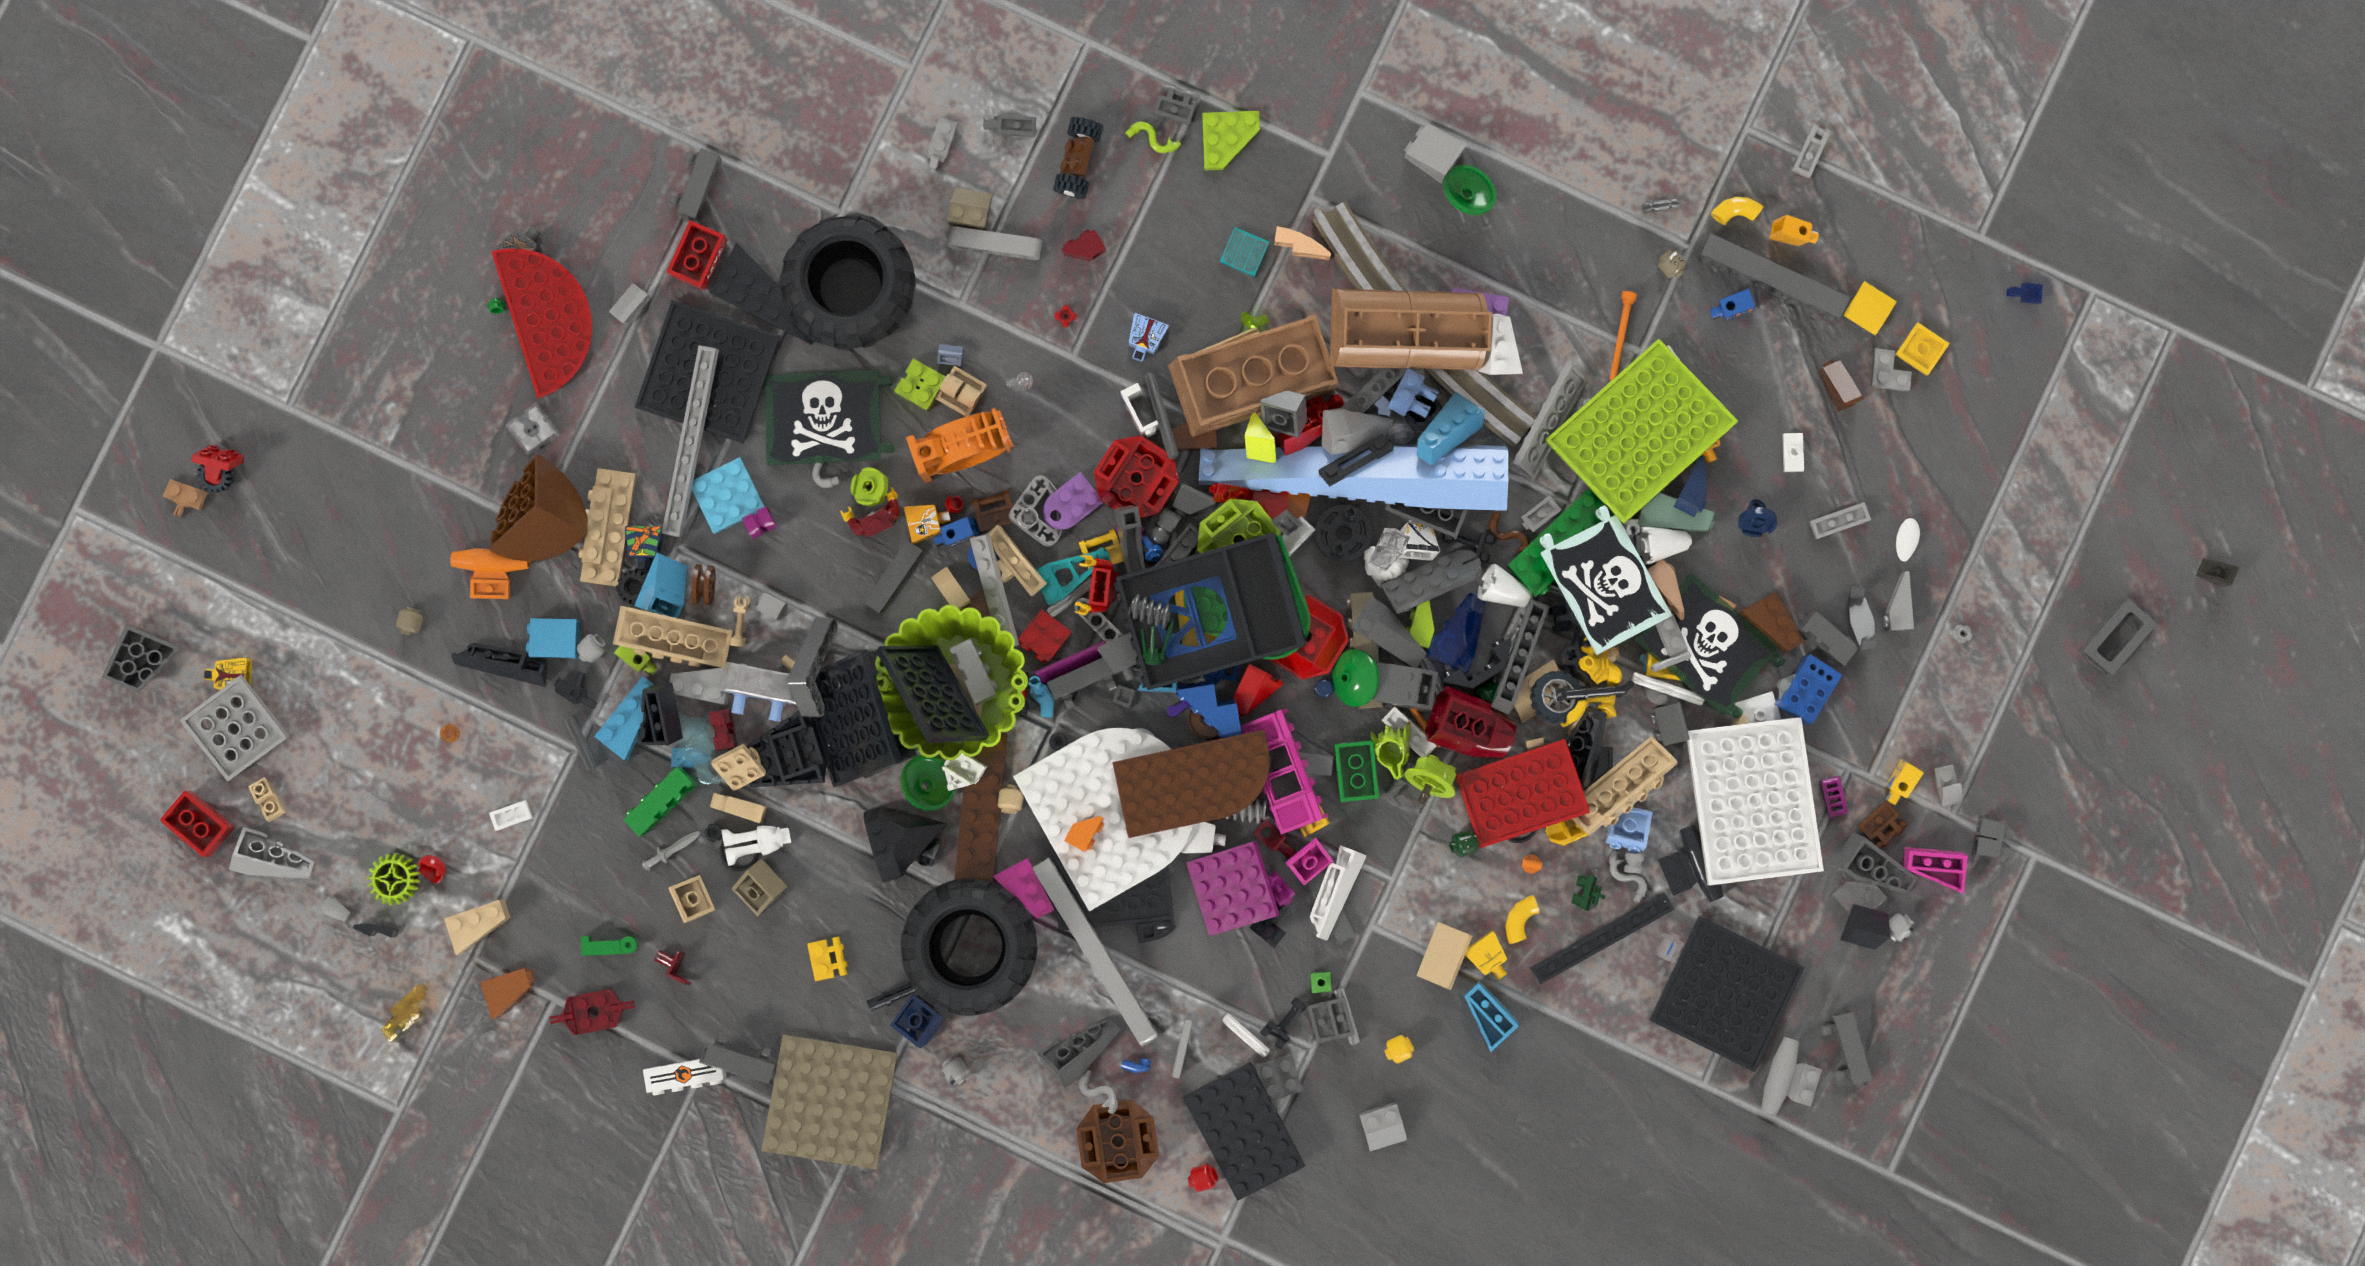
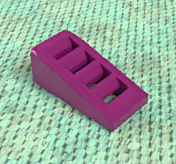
M1840 776L1818 781L1828 817L1832 818L1847 814L1848 810ZM1835 783L1836 787L1827 789V785ZM1833 791H1837L1838 793L1837 795L1829 796L1828 794ZM1839 798L1840 802L1830 803V800ZM1841 805L1842 809L1832 812L1833 807Z

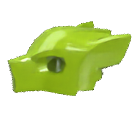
M1407 722L1404 732L1400 727H1397V731H1394L1389 725L1385 726V733L1382 731L1378 734V738L1373 731L1370 732L1378 761L1390 770L1394 779L1404 777L1403 767L1410 756V722Z

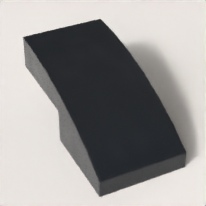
M374 923L356 924L353 926V929L368 936H375L379 932L393 938L397 936L399 931L390 926Z

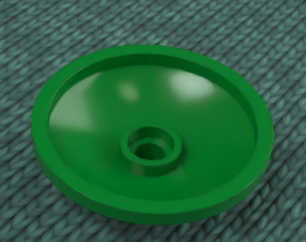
M1457 165L1452 167L1443 179V190L1447 199L1461 212L1469 215H1482L1494 206L1496 201L1495 187L1490 178L1478 168L1470 165Z
M1360 649L1347 650L1339 656L1334 664L1332 684L1335 694L1341 702L1351 707L1364 706L1373 699L1379 686L1378 667L1375 660L1366 651Z
M918 755L904 766L900 777L901 788L908 801L917 808L927 811L939 810L953 799L956 789L948 791L945 771L942 769V767H945L943 759L937 756L928 758Z

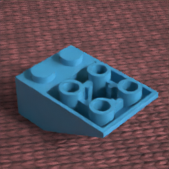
M656 553L634 606L651 613L679 618L684 606L687 565Z

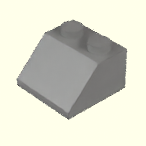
M1396 1102L1359 1113L1370 1151L1407 1140Z

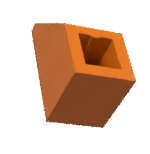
M1098 816L1074 823L1064 841L1083 852H1086L1087 849L1091 850L1096 841L1093 839L1096 832L1100 834L1105 825L1102 822L1104 818Z

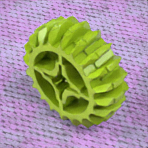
M394 853L393 856L386 854L385 858L379 857L380 863L373 862L375 869L369 868V872L373 874L372 876H367V879H372V883H368L367 886L374 888L370 893H377L375 899L379 900L382 898V904L388 902L389 905H394L396 902L397 905H400L402 900L408 902V896L414 897L415 895L411 890L419 889L414 885L415 883H420V879H415V876L420 875V872L413 871L417 868V865L410 866L412 859L405 861L406 856L401 855L399 857L398 853ZM391 864V868H389L388 873L385 876H382L381 872L383 871V869L387 865ZM398 865L404 868L407 877L401 875ZM394 877L401 879V881L394 882L386 878ZM380 882H384L387 885L389 894L383 890ZM407 883L404 890L396 895L399 885Z

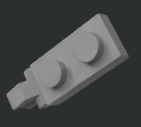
M939 117L928 150L927 158L931 159L928 166L930 170L937 171L939 163H944L947 159L958 126L957 122Z

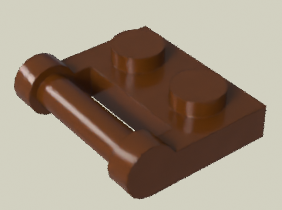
M1009 490L979 500L977 498L972 499L980 533L992 530L997 525L1004 527L1014 524L1009 519V512L1013 507ZM1006 501L1005 506L983 512L980 511L982 506Z

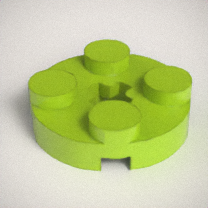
M870 467L864 468L853 477L851 493L859 504L875 506L884 502L888 491V477L880 470ZM870 482H872L873 486L872 489L869 491L868 489H866V486L870 485Z

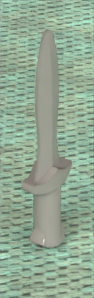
M700 832L690 833L668 848L661 850L657 847V855L647 861H643V868L650 871V868L660 861L668 864L667 859L669 856L692 843L700 835Z

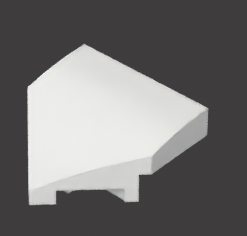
M962 753L955 760H946L944 763L945 767H942V769L945 771L948 791L978 783L987 766L975 758L965 756Z

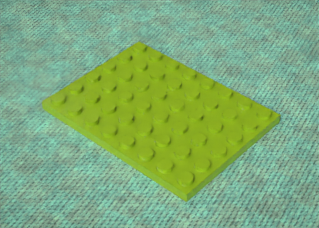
M1658 339L1545 441L1614 515L1625 524L1736 425L1738 420L1670 349Z

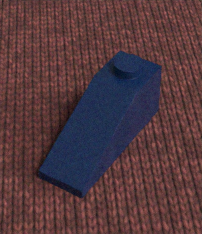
M1702 455L1673 506L1692 517H1695L1698 511L1702 512L1707 503L1704 501L1707 495L1705 457Z

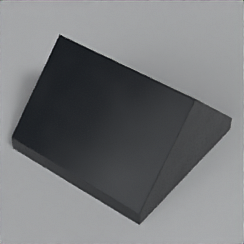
M1853 903L1840 940L1875 950L1890 939L1889 916L1885 912Z

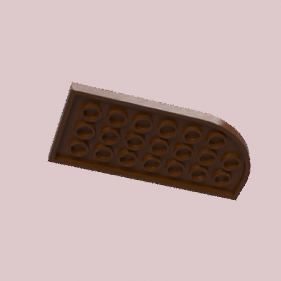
M1255 731L1112 762L1128 838L1229 817L1248 807L1260 794L1269 772L1270 760L1265 731Z

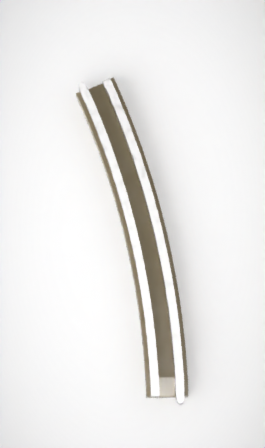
M1346 201L1338 204L1336 208L1325 214L1319 209H1315L1314 214L1316 218L1312 221L1356 289L1407 291L1374 247ZM1423 369L1451 397L1457 392L1483 409V426L1512 449L1530 427L1532 428L1533 422L1537 418L1502 390L1486 374L1478 372V370Z

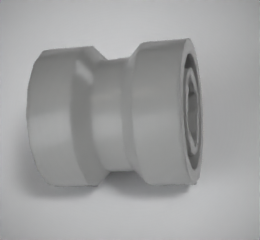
M1028 507L1019 512L1016 518L1018 526L1022 529L1033 527L1038 521L1036 510Z
M1625 853L1628 865L1624 866V872L1643 874L1642 862L1645 855Z

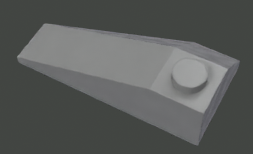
M243 827L232 854L229 870L246 875L309 879L315 862L296 851H289L279 841L275 843L268 839V835L263 832Z

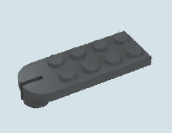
M1458 550L1380 584L1381 590L1396 613L1399 614L1476 580L1481 574V561L1470 550Z

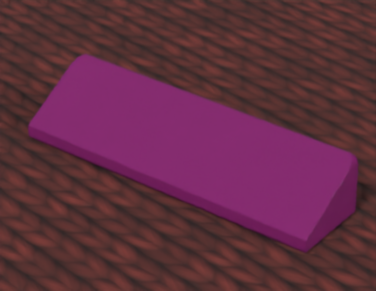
M1102 641L1035 671V675L1040 678L1041 683L1046 685L1051 680L1103 658L1097 648L1106 643Z

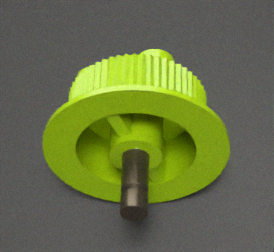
M1434 755L1418 758L1414 768L1407 769L1404 774L1408 782L1422 790L1418 802L1421 804L1426 803L1429 794L1441 798H1451L1455 795V789L1452 784L1456 777V768L1439 761L1440 759Z

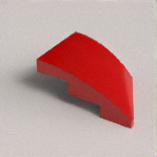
M1262 489V491L1250 490L1246 500L1258 501L1273 520L1287 509L1288 491L1276 493L1270 492L1269 489Z

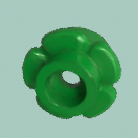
M492 298L487 303L490 313L501 314L504 312L506 303L500 298Z

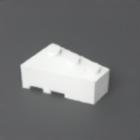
M1492 314L1491 351H1486L1484 363L1478 372L1489 375L1523 374L1509 316Z

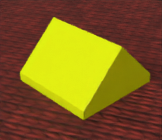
M1256 412L1252 413L1245 432L1247 458L1274 463L1276 462L1274 437Z

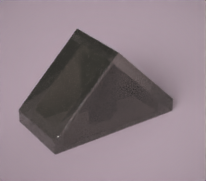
M2203 558L2196 576L2223 588L2233 584L2239 567Z

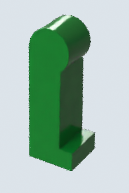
M581 936V956L629 954L635 952L639 944L637 939L632 936L624 937L622 940L592 941L591 936Z

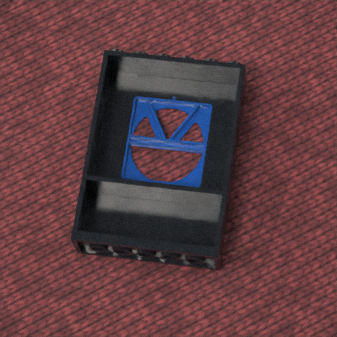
M1275 532L1116 577L1117 582H1114L1117 594H1121L1122 601H1119L1121 610L1126 612V616L1128 615L1132 600L1137 594H1139L1140 601L1147 597L1148 604L1154 599V606L1162 602V608L1164 609L1174 594L1184 590L1188 608L1169 604V611L1191 617V619L1173 637L1169 638L1164 660H1160V665L1145 664L1140 629L1144 628L1148 650L1150 648L1151 627H1155L1154 648H1159L1160 652L1167 633L1166 629L1162 628V623L1156 627L1155 620L1151 624H1148L1147 618L1141 622L1140 615L1137 619H1133V613L1125 620L1126 628L1128 631H1131L1133 637L1130 639L1132 649H1136L1138 657H1135L1138 669L1141 668L1143 672L1141 681L1143 687H1147V690L1308 645ZM1193 586L1206 587L1215 591L1222 597L1227 607L1228 620L1225 629L1218 638L1208 644L1191 587ZM1194 627L1199 646L1191 647L1180 644V640Z

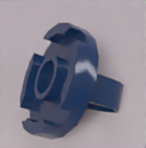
M1753 499L1747 506L1746 511L1739 516L1738 527L1744 535L1761 537L1762 533L1768 532L1770 534L1776 529L1777 517L1772 510L1766 508L1764 502Z

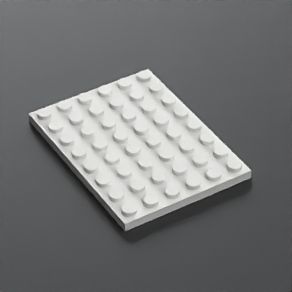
M1801 717L1688 731L1690 740H1687L1707 885L1824 871Z

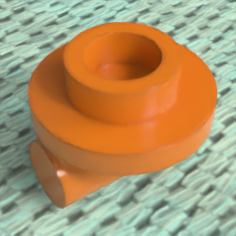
M1533 854L1526 855L1521 863L1523 870L1530 874L1536 873L1542 868V862L1539 857Z

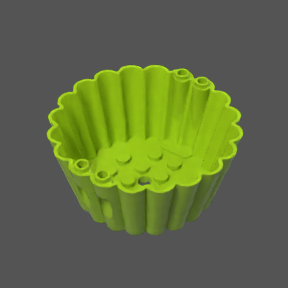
M946 605L939 612L930 608L920 612L917 620L913 618L904 620L900 624L899 633L891 634L886 638L885 646L938 645L948 664H957L949 648L968 639H971L975 646L979 645L983 654L980 657L982 663H987L991 671L988 676L991 681L995 680L999 689L996 691L997 697L984 702L982 722L990 734L987 740L928 743L879 656L875 661L876 669L879 672L875 675L877 685L888 714L891 730L894 734H900L899 739L904 747L908 749L918 747L919 752L928 758L940 754L945 760L951 761L957 759L961 753L965 756L973 757L981 752L983 746L993 747L997 745L1001 738V732L1010 731L1014 727L1016 722L1014 713L1022 710L1025 704L1021 691L1026 688L1028 678L1025 672L1021 670L1025 662L1023 654L1019 650L1013 649L1015 645L1013 635L1007 631H1000L999 622L995 618H982L979 611L974 608H966L961 612L954 605Z

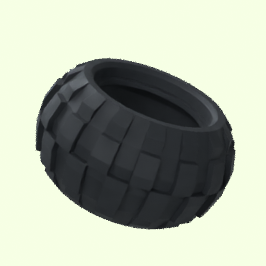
M845 215L835 218L831 216L819 221L820 223L801 232L784 257V264L780 275V290L784 306L795 325L809 336L810 339L821 345L824 344L840 350L870 347L886 336L893 334L911 309L916 289V278L912 260L898 236L878 221L862 218L859 215ZM845 258H857L869 263L876 270L881 282V291L876 300L866 309L854 314H836L825 305L820 291L822 277L833 263Z
M977 878L948 881L927 892L910 911L900 941L903 969L915 991L926 1001L934 1005V1007L944 1012L961 1016H975L992 1012L1013 1000L1029 981L1038 952L1035 925L1024 904L1003 886ZM978 915L984 917L994 924L1000 934L1002 941L1000 958L996 965L983 975L967 977L957 974L947 966L942 957L940 944L943 932L953 920L961 916Z

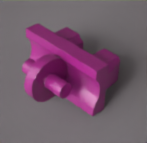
M1274 870L1268 877L1275 901L1280 906L1283 905L1285 907L1293 901L1292 897L1295 893Z

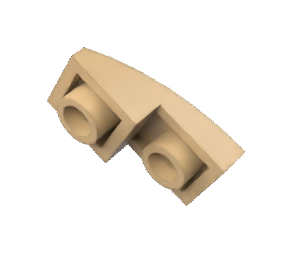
M266 777L248 786L255 803L259 804L266 821L270 822L286 813L279 797Z

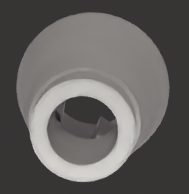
M329 896L320 908L323 914L343 922L346 921L351 913L339 901Z

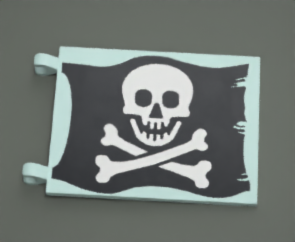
M1606 506L1596 510V515L1602 522L1554 545L1550 534L1540 538V543L1546 549L1541 552V555L1596 655L1672 616L1620 520L1616 515L1610 517Z

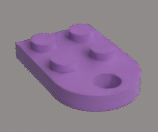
M1079 472L1046 499L1043 505V516L1051 527L1065 530L1073 527L1103 502L1099 500L1097 492L1083 474ZM1052 511L1059 513L1060 519L1058 521H1053L1050 518Z

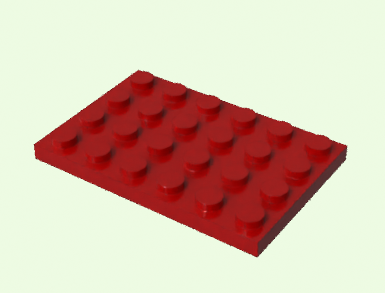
M1566 739L1456 775L1474 832L1479 839L1480 848L1591 812Z

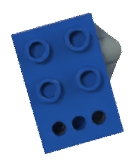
M1811 654L1803 656L1793 674L1778 681L1779 697L1774 705L1794 718L1801 717L1803 724H1812L1842 674Z

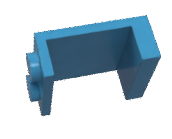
M530 618V623L527 624V634H530V638L526 644V652L529 653V657L579 659L577 644L580 642V620Z

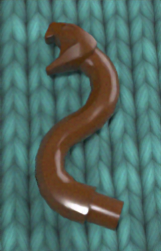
M1493 512L1492 518H1490L1488 523L1491 535L1495 536L1498 540L1518 538L1521 540L1522 545L1515 551H1523L1530 544L1527 535L1519 530H1511L1505 533L1499 532L1498 524L1501 514Z

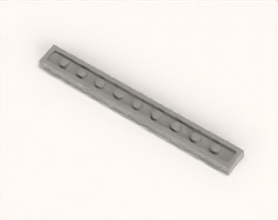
M698 346L662 534L682 537L719 349Z

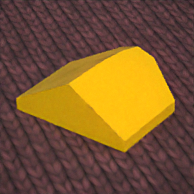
M1572 819L1548 826L1545 831L1551 842L1563 846L1587 836Z

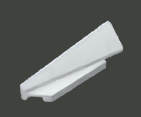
M1340 846L1336 864L1331 863L1328 866L1310 914L1311 922L1315 924L1318 932L1316 934L1318 938L1328 940L1365 861L1366 855Z

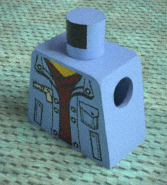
M1135 313L1129 338V346L1135 348L1132 358L1143 362L1146 352L1154 355L1166 336L1169 325Z

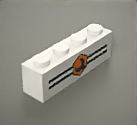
M700 1059L643 1070L646 1092H652L653 1095L664 1094V1090L672 1089V1092L684 1090L683 1086L691 1085V1089L703 1087L702 1083L710 1082V1085L721 1084V1080L726 1078V1072L699 1063Z

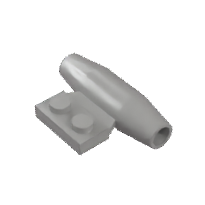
M1787 1037L1783 1038L1773 1057L1764 1086L1761 1111L1776 1116L1786 1096L1792 1101L1811 1107L1822 1069L1804 1063L1796 1064L1799 1041Z

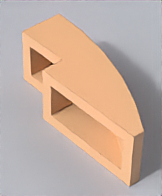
M1277 226L1274 245L1293 248L1292 255L1330 260L1331 253L1312 238L1300 232Z

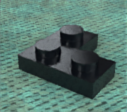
M1277 902L1279 916L1253 923L1249 927L1273 948L1277 946L1286 934L1276 924L1288 909L1283 905L1280 906Z

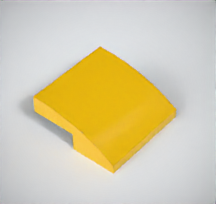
M1864 281L1849 303L1843 316L1876 335L1897 301Z

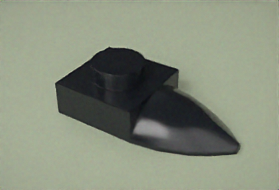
M1168 921L1136 923L1138 942L1145 943L1161 939L1170 934L1176 926Z

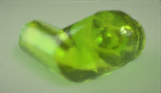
M1243 312L1240 315L1241 323L1249 328L1259 327L1269 322L1265 313L1258 317L1251 316L1248 312Z

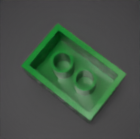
M1373 741L1334 744L1339 802L1378 799L1379 792Z

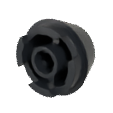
M1418 394L1415 395V400L1431 407L1426 418L1411 410L1407 411L1404 417L1410 426L1419 431H1425L1442 407L1436 398L1432 402Z

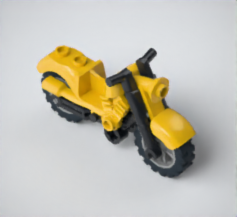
M1566 601V602H1565V607H1567V611H1566V613H1567L1568 610L1570 609V606H1569L1568 602ZM1572 622L1573 624L1576 623L1577 626L1571 645L1557 654L1555 662L1560 669H1570V672L1565 674L1563 671H1551L1536 680L1531 688L1532 694H1530L1531 706L1536 710V715L1538 717L1541 716L1542 720L1546 722L1550 721L1552 724L1561 723L1562 727L1577 721L1586 710L1587 704L1601 703L1596 708L1597 710L1606 712V718L1616 717L1615 699L1626 694L1634 687L1632 680H1629L1623 686H1618L1623 674L1609 660V649L1596 655L1579 622ZM1578 680H1580L1581 682H1583V683L1585 684V686H1584V687H1582L1581 685L1579 686V684H1578L1579 681H1578ZM1555 683L1560 685L1558 689L1555 690L1552 684ZM1547 686L1552 694L1544 693ZM1544 697L1550 698L1548 704L1545 702ZM1560 704L1565 705L1567 708L1560 711ZM1556 705V710H1553L1549 706Z

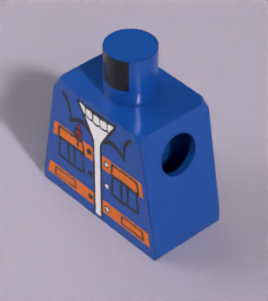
M1749 289L1719 300V306L1709 310L1713 320L1724 316L1725 321L1753 312L1755 304ZM1733 305L1734 310L1730 311L1726 306Z
M965 517L941 527L942 533L935 535L933 538L937 547L944 544L954 547L970 541L972 537L980 536L981 533L976 519Z

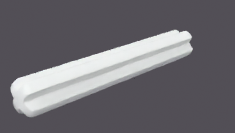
M1636 672L1632 675L1631 680L1636 684L1697 705H1702L1704 702V697L1698 693Z

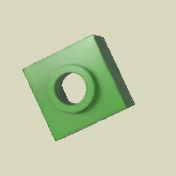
M1330 972L1310 973L1312 993L1332 992ZM1319 979H1323L1325 981V984L1323 986H1319L1317 984Z

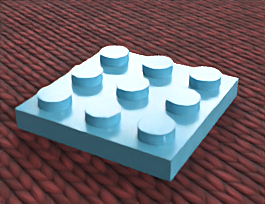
M740 457L693 480L692 491L713 534L742 521V517L750 513L756 514V510L764 507Z

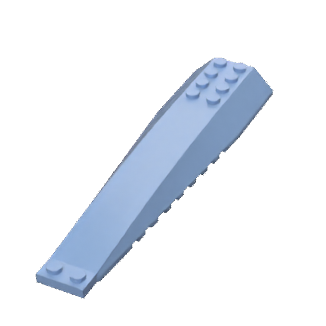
M1418 444L1393 445L1392 452L1378 460L1376 458L1330 487L1319 475L1318 470L1347 453L1331 455L1323 447H1305L1300 451L1285 456L1282 449L1276 447V462L1269 463L1248 459L1246 449H1201L1199 485L1223 483L1256 491L1269 489L1270 492L1276 493L1288 491L1290 494L1296 495L1298 493H1308L1310 496L1316 497L1318 495H1328L1329 498L1335 499L1337 496L1348 497V500L1355 501L1358 498L1367 499V502H1375V500L1385 501V504H1395L1397 502L1405 503V506L1424 508L1507 511L1508 449L1507 446L1458 445L1434 464L1430 465L1417 456ZM1367 450L1339 467L1344 469L1370 454L1371 451Z

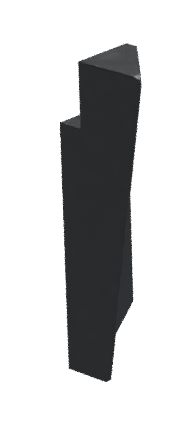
M472 643L467 646L466 650L458 654L454 652L451 655L455 665L542 687L546 685L548 660L528 658L529 655L525 651Z

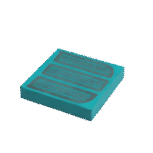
M1234 227L1220 263L1255 277L1268 248L1269 241Z

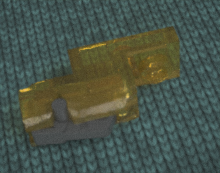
M418 984L389 1009L393 1016L381 1028V1031L390 1042H398L418 1029L417 1023L420 1021L423 1013L414 1001L418 1003L426 996L424 993L428 988L424 984Z

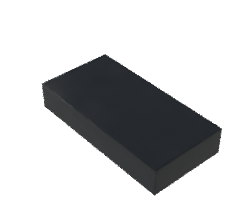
M1601 747L1598 768L1593 783L1613 768V747Z

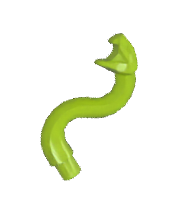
M1136 122L1125 132L1127 137L1131 138L1140 130H1146L1150 146L1158 153H1171L1181 146L1178 140L1177 143H1173L1170 137L1166 145H1159L1156 140L1155 129L1147 122Z

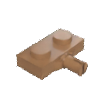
M170 479L163 497L177 504L173 515L181 518L185 507L201 510L208 493Z

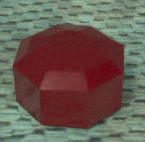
M1104 490L1099 495V498L1109 508L1112 509L1117 504L1115 496L1108 490Z

